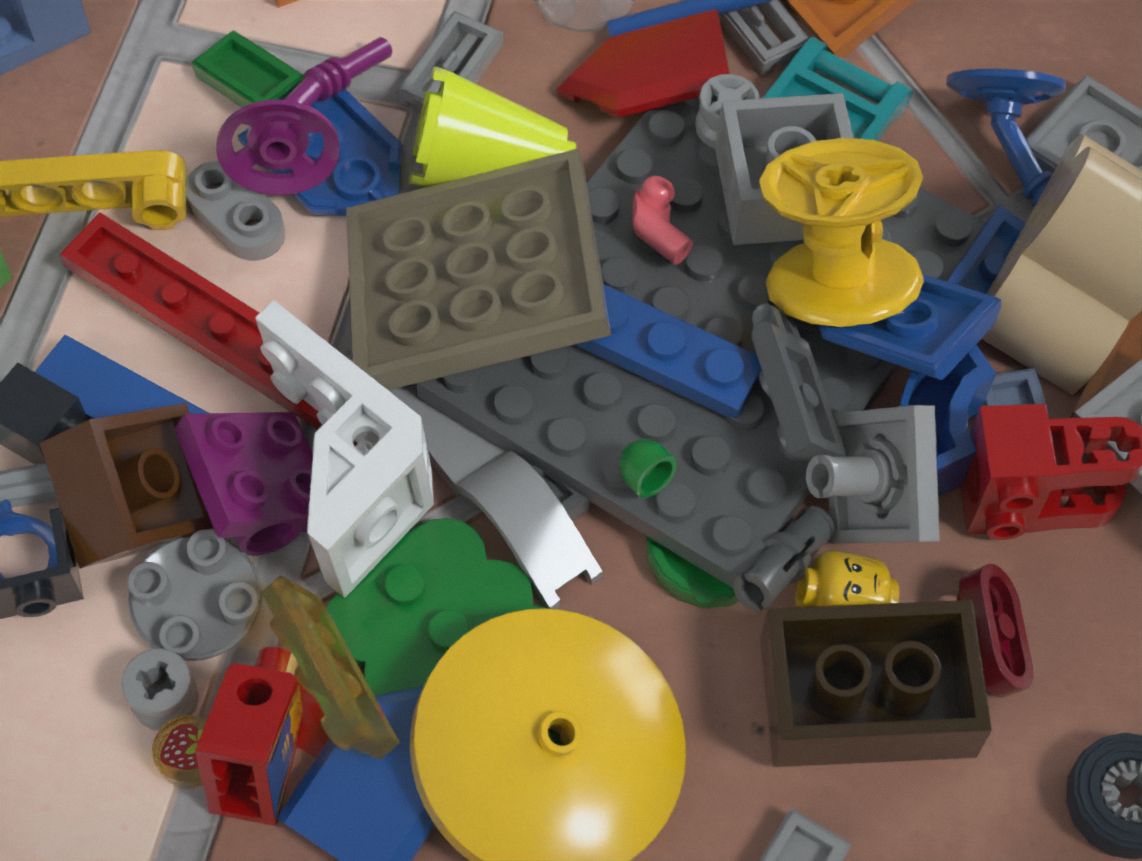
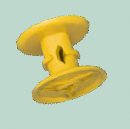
M836 138L813 141L787 150L767 164L759 180L764 201L782 217L804 224L802 227L804 243L792 247L774 262L766 278V287L770 301L786 315L809 324L835 327L875 323L902 312L918 298L924 283L918 261L900 245L881 239L883 236L881 220L896 215L916 198L923 181V174L918 161L901 148L876 140Z

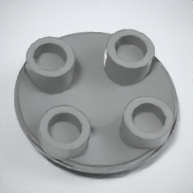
M203 529L192 535L163 543L153 550L142 563L134 567L128 578L130 616L141 638L153 649H168L180 655L185 661L209 659L229 651L249 633L260 612L262 586L254 563L245 552L242 553L237 545L224 538H218L214 530Z

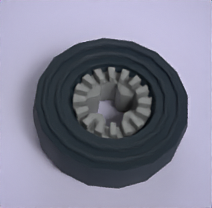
M1125 732L1102 737L1081 752L1067 778L1066 804L1073 824L1090 844L1110 856L1135 860L1142 858V808L1134 804L1129 808L1125 807L1122 809L1120 802H1115L1120 792L1113 784L1115 783L1118 787L1125 789L1132 783L1142 791V735ZM1141 793V795H1140L1139 798H1138V802H1139V804H1140L1141 806H1142V793Z

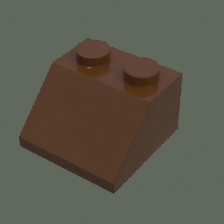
M187 403L90 419L40 443L79 569L154 549L165 542L192 535L203 529H214L174 431L184 414H190Z

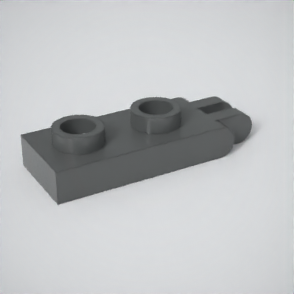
M767 303L760 304L755 308L752 315L754 324L752 341L762 368L759 372L761 385L766 394L772 399L780 423L777 426V434L782 446L794 458L808 463L817 455H829L831 457L847 456L809 343L800 337L793 317L784 314Z

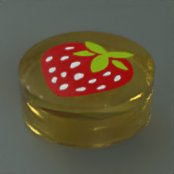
M195 715L179 716L168 721L157 732L152 745V756L157 769L168 783L180 788H195L203 785L195 749L206 719Z

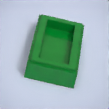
M232 30L191 62L198 79L240 107L264 100H283L303 81L304 75L235 30Z

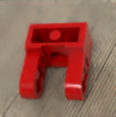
M1047 404L980 406L970 431V436L977 451L962 486H960L967 535L987 534L991 539L1009 540L1017 538L1024 533L1056 529L1097 528L1108 524L1113 520L1125 499V484L1134 480L1142 469V427L1124 417L1049 419ZM1108 441L1116 442L1119 451L1129 452L1125 461H1117L1113 451L1104 450ZM1091 453L1087 462H1081L1083 454ZM1085 486H1093L1096 495L1105 496L1101 505H1094L1090 495L1081 494ZM1061 497H1069L1065 506L1060 507Z

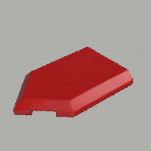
M717 9L609 37L556 89L558 96L573 102H579L581 99L596 103L599 105L601 112L616 117H624L698 98L703 85L710 78L722 74H730Z

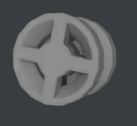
M722 74L710 78L703 85L699 96L700 108L695 123L697 135L703 143L715 149L722 101L759 99L758 90L753 83L741 76Z
M155 648L140 653L125 668L121 682L123 694L130 704L133 714L142 725L151 730L168 731L184 724L191 718L197 708L199 695L188 665L180 655L168 649ZM166 677L163 684H159L154 688L148 686Z

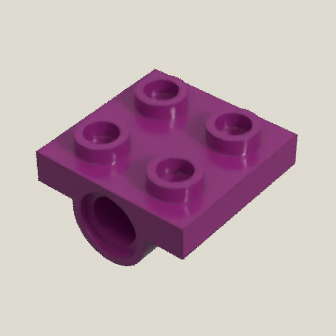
M295 412L184 414L174 431L218 538L235 537L242 553L245 552L248 556H259L272 553L287 546L301 532L308 531L313 454Z

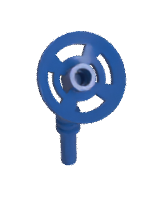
M970 69L947 75V87L964 97L986 104L985 115L991 117V127L1025 188L1022 195L1026 199L1033 198L1031 205L1035 207L1053 174L1051 171H1042L1015 118L1021 117L1022 106L1043 102L1066 91V81L1050 74L1015 69Z

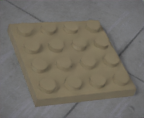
M579 149L346 208L353 363L387 390L612 335L585 169Z

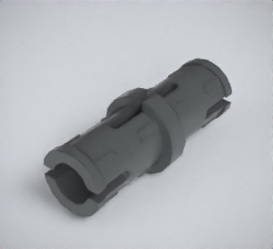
M808 506L807 509L802 508L795 519L782 532L773 533L763 542L766 545L764 552L733 583L735 595L745 607L756 612H760L763 608L767 610L789 583H796L804 577L806 567H811V558L835 534V525L829 514L816 506Z

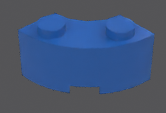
M977 345L967 353L943 380L912 370L898 406H935L938 497L962 486L977 451L968 431V419L978 413L980 406H983L996 376L995 370Z

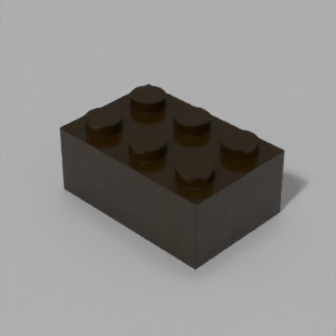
M972 600L767 609L760 643L773 767L977 758L992 731Z

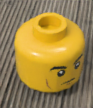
M829 549L819 555L812 568L806 567L804 577L796 583L795 602L799 607L899 603V584L895 578H891L888 567L883 561L871 556Z

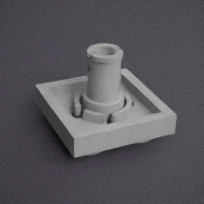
M912 405L834 413L833 416L847 456H814L809 462L806 472V481L810 492L817 498H829V516L833 519L835 525V534L830 540V544L940 541L935 406Z

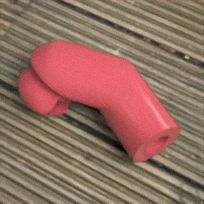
M650 176L644 180L642 189L636 190L633 196L632 228L641 240L673 265H677L691 251L693 240L670 223L671 205L669 202L675 196L673 185L663 177Z

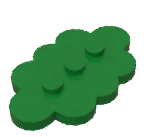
M441 518L429 520L416 527L410 533L407 532L345 598L337 593L327 605L323 622L327 644L335 657L350 667L365 670L366 688L371 698L424 685L448 649L475 627L507 613L548 608L533 605L531 581L522 569L510 562L486 560L484 542L475 529L460 520ZM548 729L550 740L556 745L565 746L560 741V734Z

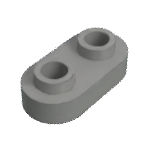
M219 161L204 163L196 167L186 179V197L192 214L234 255L244 260L257 261L274 255L282 247L285 240L282 214L279 208L265 194L251 191L234 182L221 168ZM213 185H221L215 189H208V187ZM251 219L261 220L258 224L253 226L244 225L248 220Z

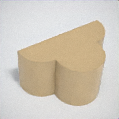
M1080 134L1067 147L1010 250L1000 272L989 288L988 295L1001 299V309L995 325L981 338L1029 369L1035 368L1037 374L1071 395L1082 388L1095 374L1120 339L1129 321L1142 310V170L1084 134Z

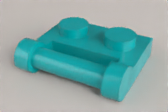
M811 37L763 98L843 93L853 138L879 141L893 121L899 119L905 111L912 97L913 89L898 81L892 85L828 52L826 43ZM816 72H819V73H821L822 75H824V76H826V77H828V78H830V79H832V80H834V81L840 83L841 85H843V86H845V87H847V88H849V89H851V90L857 92L858 94H860V95H862V96H864V97H866V98H868V99H870V100L876 102L878 105H875V104H873L872 102H870V101H868V100H866V99H864V98H862V97H860V96L854 94L853 92H851V91H849V90H847V89H845V88H843V87L837 85L836 83H834V82H832V81H830V80H828V79H826V78H824V77L818 75Z

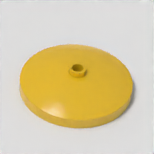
M528 609L498 616L475 627L453 644L439 660L425 682L414 710L410 731V758L417 791L432 822L443 837L469 861H630L656 838L676 805L685 773L686 740L683 721L671 688L654 662L638 645L613 627L579 613L559 609ZM548 729L560 734V741L565 746L554 744L548 736Z

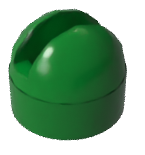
M639 439L629 443L622 450L619 462L621 467L620 473L624 482L641 498L651 497L664 489L674 477L678 466L677 459L663 445L649 439Z

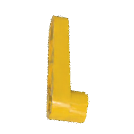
M146 150L0 161V217L132 208V218L134 221L151 227L152 230L175 228L177 222L186 219V163L182 157L173 152ZM90 181H105L109 183H92ZM32 185L46 186V188L32 187Z

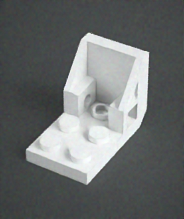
M273 300L255 317L264 343L260 350L271 363L274 373L270 376V379L276 388L293 403L298 404L304 399L319 411L317 417L323 426L314 436L307 534L325 582L345 598L434 505L432 468L422 419L420 415Z

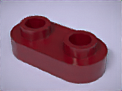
M987 564L964 574L959 582L956 601H973L986 690L995 697L1003 698L1029 688L1034 676L1033 663L1021 604L1014 584L1009 576L995 564Z

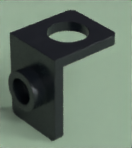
M60 507L49 510L59 566L0 580V619L16 615L38 617L52 612L57 605L84 599L77 559Z

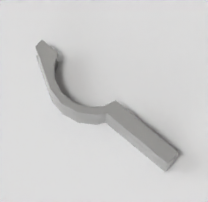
M417 383L388 390L421 416L432 467L456 497L463 495L471 499L486 514L512 550L521 569L531 581L532 592L545 608H559L560 599L555 591L582 573L591 585L602 578L601 568L563 505L543 478L527 461L513 451L504 450L417 397Z

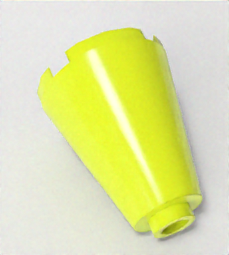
M433 67L430 78L441 82L438 93L427 90L425 93L412 156L417 157L416 163L422 164V171L420 173L410 170L409 185L430 187L576 149V142L567 140L568 129L455 73L443 68Z

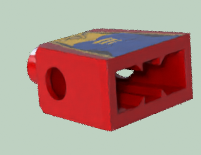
M264 647L258 653L255 666L235 663L227 667L195 749L210 814L272 826L277 824V816L281 810L303 726L298 677L295 676L298 659L294 654L285 649Z

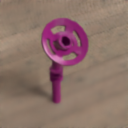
M379 37L341 59L330 57L305 71L303 81L283 100L259 101L235 111L221 126L216 141L217 158L224 172L240 186L268 195L296 194L322 183L333 172L338 163L340 154L339 138L332 123L311 106L316 101L324 102L347 89L351 84V79L392 56L390 43L385 38ZM240 124L249 125L250 128L247 133L248 146L235 152L232 139L236 129ZM308 133H321L323 136V149L315 161L305 154L309 145ZM257 164L261 167L275 170L292 168L293 172L273 174L256 170L253 167Z

